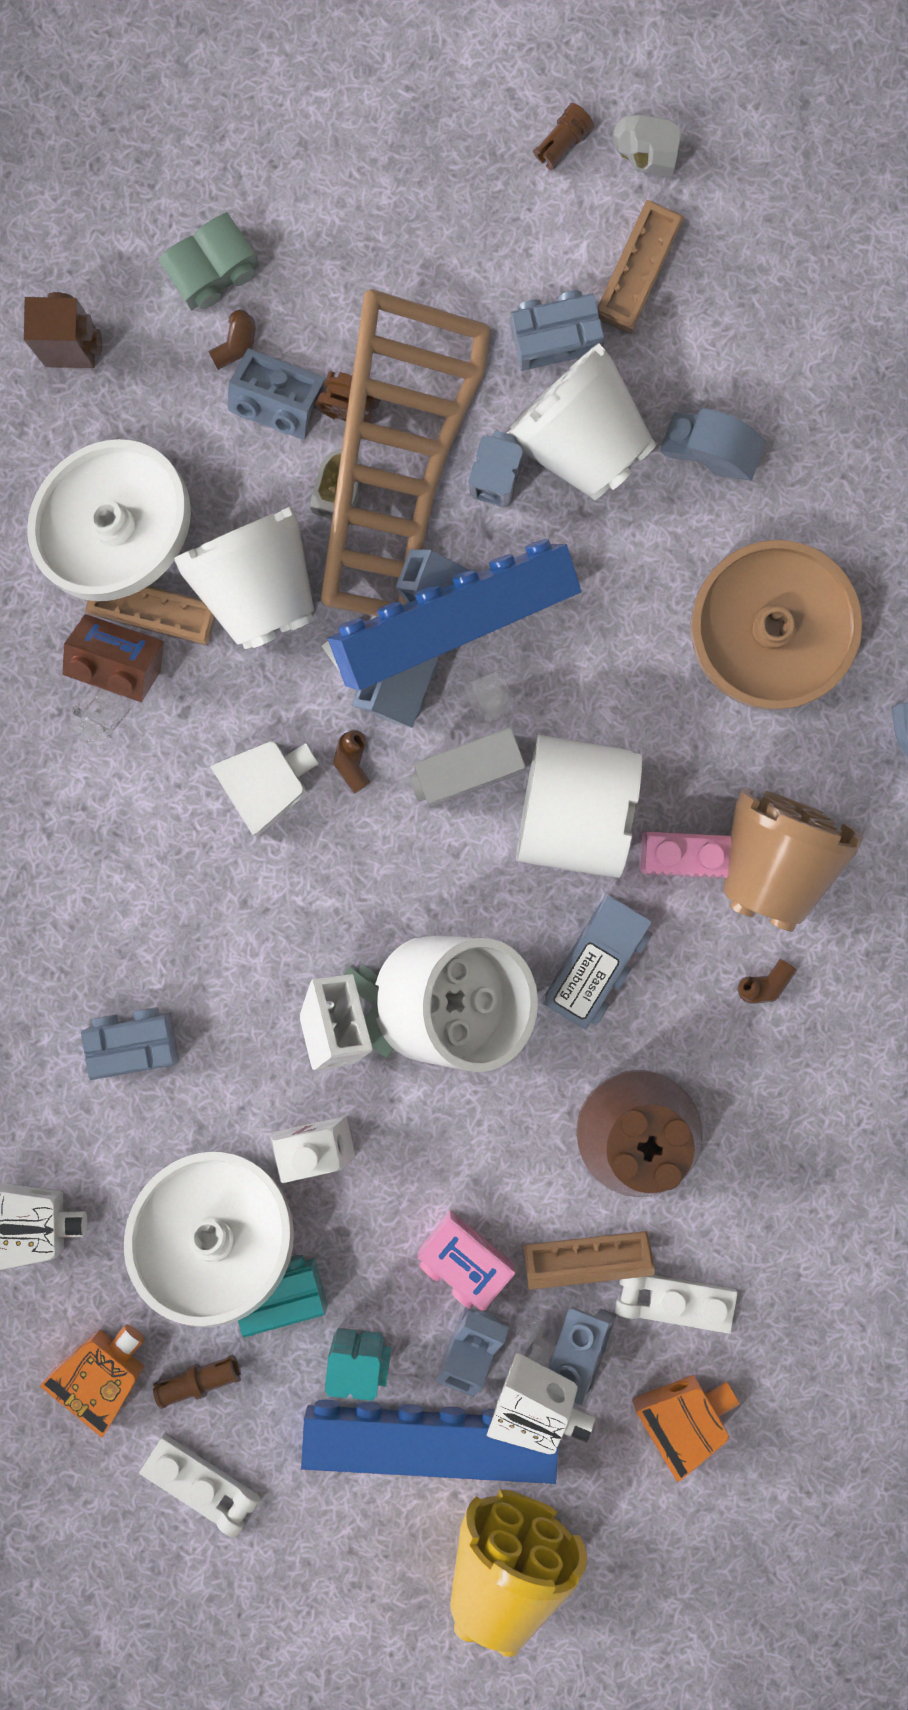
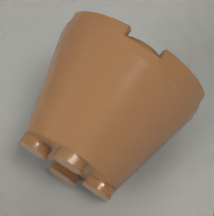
M744 787L735 804L728 877L724 879L723 892L727 898L732 900L730 908L748 917H754L755 912L771 918L770 923L774 926L793 932L796 925L801 924L857 854L863 840V835L847 824H842L841 829L835 827V821L823 815L824 812L769 791H765L762 798L752 796L754 790Z

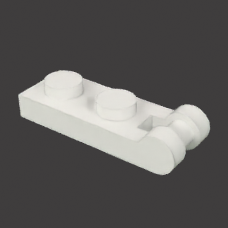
M658 1275L620 1279L619 1284L623 1286L622 1296L617 1299L614 1312L619 1316L631 1319L642 1318L731 1334L738 1293L736 1289ZM639 1290H651L649 1303L638 1302Z
M166 1434L162 1435L139 1472L146 1479L216 1523L224 1534L233 1538L237 1537L244 1527L243 1519L246 1514L253 1512L260 1502V1497L257 1493ZM224 1495H227L234 1501L230 1510L219 1504Z

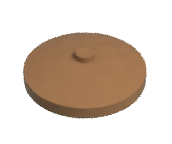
M768 540L738 549L723 559L711 571L695 598L691 613L690 634L697 661L704 674L717 689L736 702L749 707L763 710H785L816 700L835 687L845 676L859 649L862 634V614L858 596L852 583L844 571L831 558L817 549L802 543L786 540Z

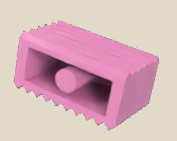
M644 832L641 838L640 871L643 874L651 873L652 875L727 878L731 836Z

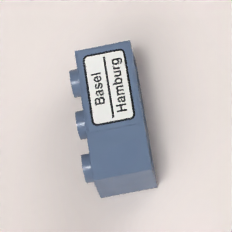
M605 895L542 997V1004L584 1030H587L590 1023L597 1025L609 1006L608 1003L604 1002L612 987L618 990L622 986L631 970L626 964L633 952L635 951L640 954L648 944L652 932L647 929L652 921L611 896Z

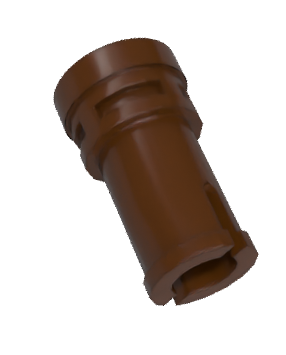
M570 103L562 116L557 119L556 127L533 150L535 157L542 164L547 160L546 167L549 170H553L575 143H580L582 138L594 129L591 117L582 107L576 103Z

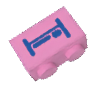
M451 1210L418 1248L417 1258L421 1260L420 1268L435 1281H439L440 1278L445 1280L454 1288L451 1291L453 1296L467 1308H471L474 1305L480 1311H484L515 1274L514 1263Z

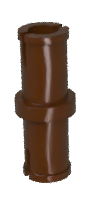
M229 1355L227 1358L201 1367L199 1364L191 1365L182 1374L162 1381H156L153 1383L155 1402L160 1409H164L169 1405L192 1397L196 1400L205 1398L211 1390L240 1382L241 1370L239 1363L234 1355Z

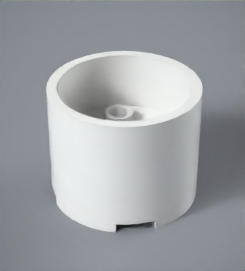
M538 734L528 777L516 861L620 878L632 839L630 831L634 819L635 803L637 804L639 800L642 754L633 753L632 750Z
M425 936L411 939L399 946L388 957L379 972L375 984L379 986L377 1001L379 1017L376 1018L382 1035L390 1046L401 1055L420 1062L471 1072H486L497 1069L510 1062L523 1049L531 1036L537 1017L538 996L530 968L513 948L494 939L453 936Z

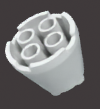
M600 343L586 352L569 368L570 371L562 375L550 388L548 387L511 425V429L507 432V434L516 437L517 444L523 449L524 454L590 496L594 501L609 488L614 490L632 473L628 467L635 459L638 462L641 461L657 445L652 439L611 356Z
M291 506L276 514H270L174 558L184 579L236 644H243L244 649L255 648L276 639L274 630L280 628L281 632L290 629L292 631L314 621L311 614L314 611L300 529Z

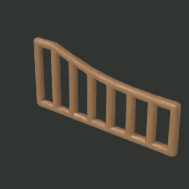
M369 289L365 292L321 601L325 606L378 616L377 610L379 608L394 603L340 592L342 567L345 566L399 578L409 550H423L436 490L449 451L485 375L491 329L487 324L375 289ZM379 310L473 338L470 362L377 336L376 328ZM375 353L465 380L455 401H451L369 377L372 356ZM367 396L447 417L438 439L434 440L363 421ZM365 439L430 456L423 480L357 464L360 440ZM355 481L418 496L413 519L408 520L351 507ZM352 524L409 537L404 562L345 549L348 525ZM399 593L398 602H401L403 606L406 602Z

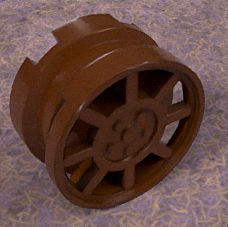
M330 371L324 382L326 391L319 394L315 405L319 411L334 420L337 418L346 422L352 375L339 372L338 377H334L335 373ZM367 396L363 421L373 422L372 410L378 408L381 399Z

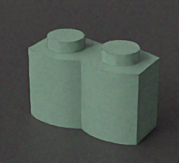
M228 212L213 218L197 230L193 236L176 243L158 258L164 271L191 311L198 306L200 309L211 307L220 299L221 294L219 292L231 284L235 286L245 284L254 276V269L259 266L256 254Z

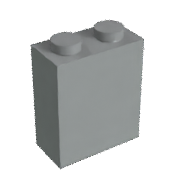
M509 727L413 763L416 773L410 775L409 779L418 802L427 800L429 808L522 774L526 767L512 729Z

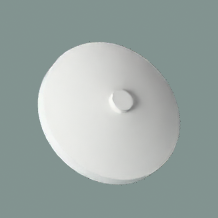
M118 439L88 445L60 462L46 477L37 491L31 505L27 526L31 554L42 573L57 587L72 596L90 601H110L130 596L156 581L171 566L174 558L180 553L190 525L191 504L189 493L181 475L170 461L159 451L146 444Z
M204 1152L181 1158L162 1169L145 1185L130 1211L124 1235V1256L131 1282L141 1298L153 1310L172 1321L193 1327H217L238 1321L264 1304L277 1289L286 1273L294 1241L291 1211L277 1183L264 1170L245 1158L223 1152Z

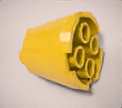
M502 1489L499 1490L497 1496L482 1499L476 1496L470 1502L460 1527L450 1603L452 1616L456 1622L454 1631L459 1638L466 1642L475 1641L483 1647L498 1651L503 1656L514 1657L519 1649L529 1641L577 1588L587 1566L586 1548L580 1535H571L555 1519L558 1513L557 1510L517 1492Z

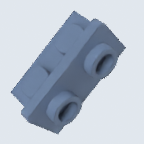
M248 348L229 381L228 410L241 418L255 421L280 433L304 439L308 432L309 417L316 406L319 394L324 391L325 377Z
M574 1307L568 1310L549 1369L577 1385L578 1390L574 1403L582 1406L591 1394L617 1314L600 1309L594 1316Z

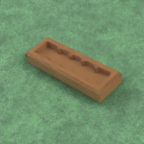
M646 200L597 307L598 317L601 321L632 334L684 219L683 215L650 200Z
M150 586L120 599L110 601L88 600L85 613L91 616L205 646L209 645L216 618L200 599Z
M648 1231L523 1245L529 1290L654 1276L655 1272Z

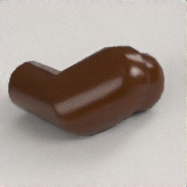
M236 310L229 316L228 322L230 326L227 342L208 351L217 370L243 358L247 349H252L256 325L253 317L244 310Z
M350 730L340 737L333 760L335 768L354 794L371 783L359 766L363 750L366 746V737L359 730Z
M779 959L768 976L742 978L738 983V994L744 1002L750 1004L774 1002L780 997L797 972V969L784 960Z

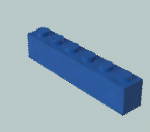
M549 539L533 542L525 546L526 553L515 558L513 554L495 558L489 562V569L478 574L476 570L460 573L452 578L454 584L440 589L439 586L425 588L415 593L416 600L402 606L401 602H394L385 605L377 610V617L364 622L363 618H358L341 624L338 627L340 633L327 639L344 685L360 691L581 593L582 591L567 544H550Z
M326 1399L316 1401L315 1405H307L303 1424L301 1470L556 1484L558 1447L555 1453L547 1454L488 1437L487 1433L495 1409L484 1410L482 1415L466 1414V1411L459 1407H444L441 1409V1412H424L423 1407L414 1404L401 1405L399 1410L382 1409V1406L375 1402H361L357 1404V1408L340 1407L339 1402Z

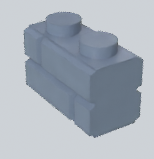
M579 290L569 291L561 294L557 298L558 301L542 304L537 299L528 300L519 304L517 310L511 311L510 326L521 371L581 358L599 343L603 347L604 335L593 293L582 295V292Z
M494 431L493 436L487 435L481 438L476 454V462L473 464L468 480L469 492L474 499L502 508L510 505L523 459V449L517 444L515 436Z
M153 1007L134 1011V1019L118 1022L117 1014L92 1019L93 1027L81 1030L88 1078L96 1080L173 1066L178 1063L179 1055L171 1013L159 1014V1008Z

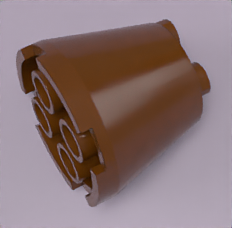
M625 1071L605 1080L587 1096L577 1120V1145L587 1169L602 1185L625 1196L650 1197L676 1188L693 1169L702 1146V1123L693 1100L676 1082L652 1071ZM653 1136L654 1140L647 1142L648 1137ZM639 1142H646L641 1148L638 1147Z

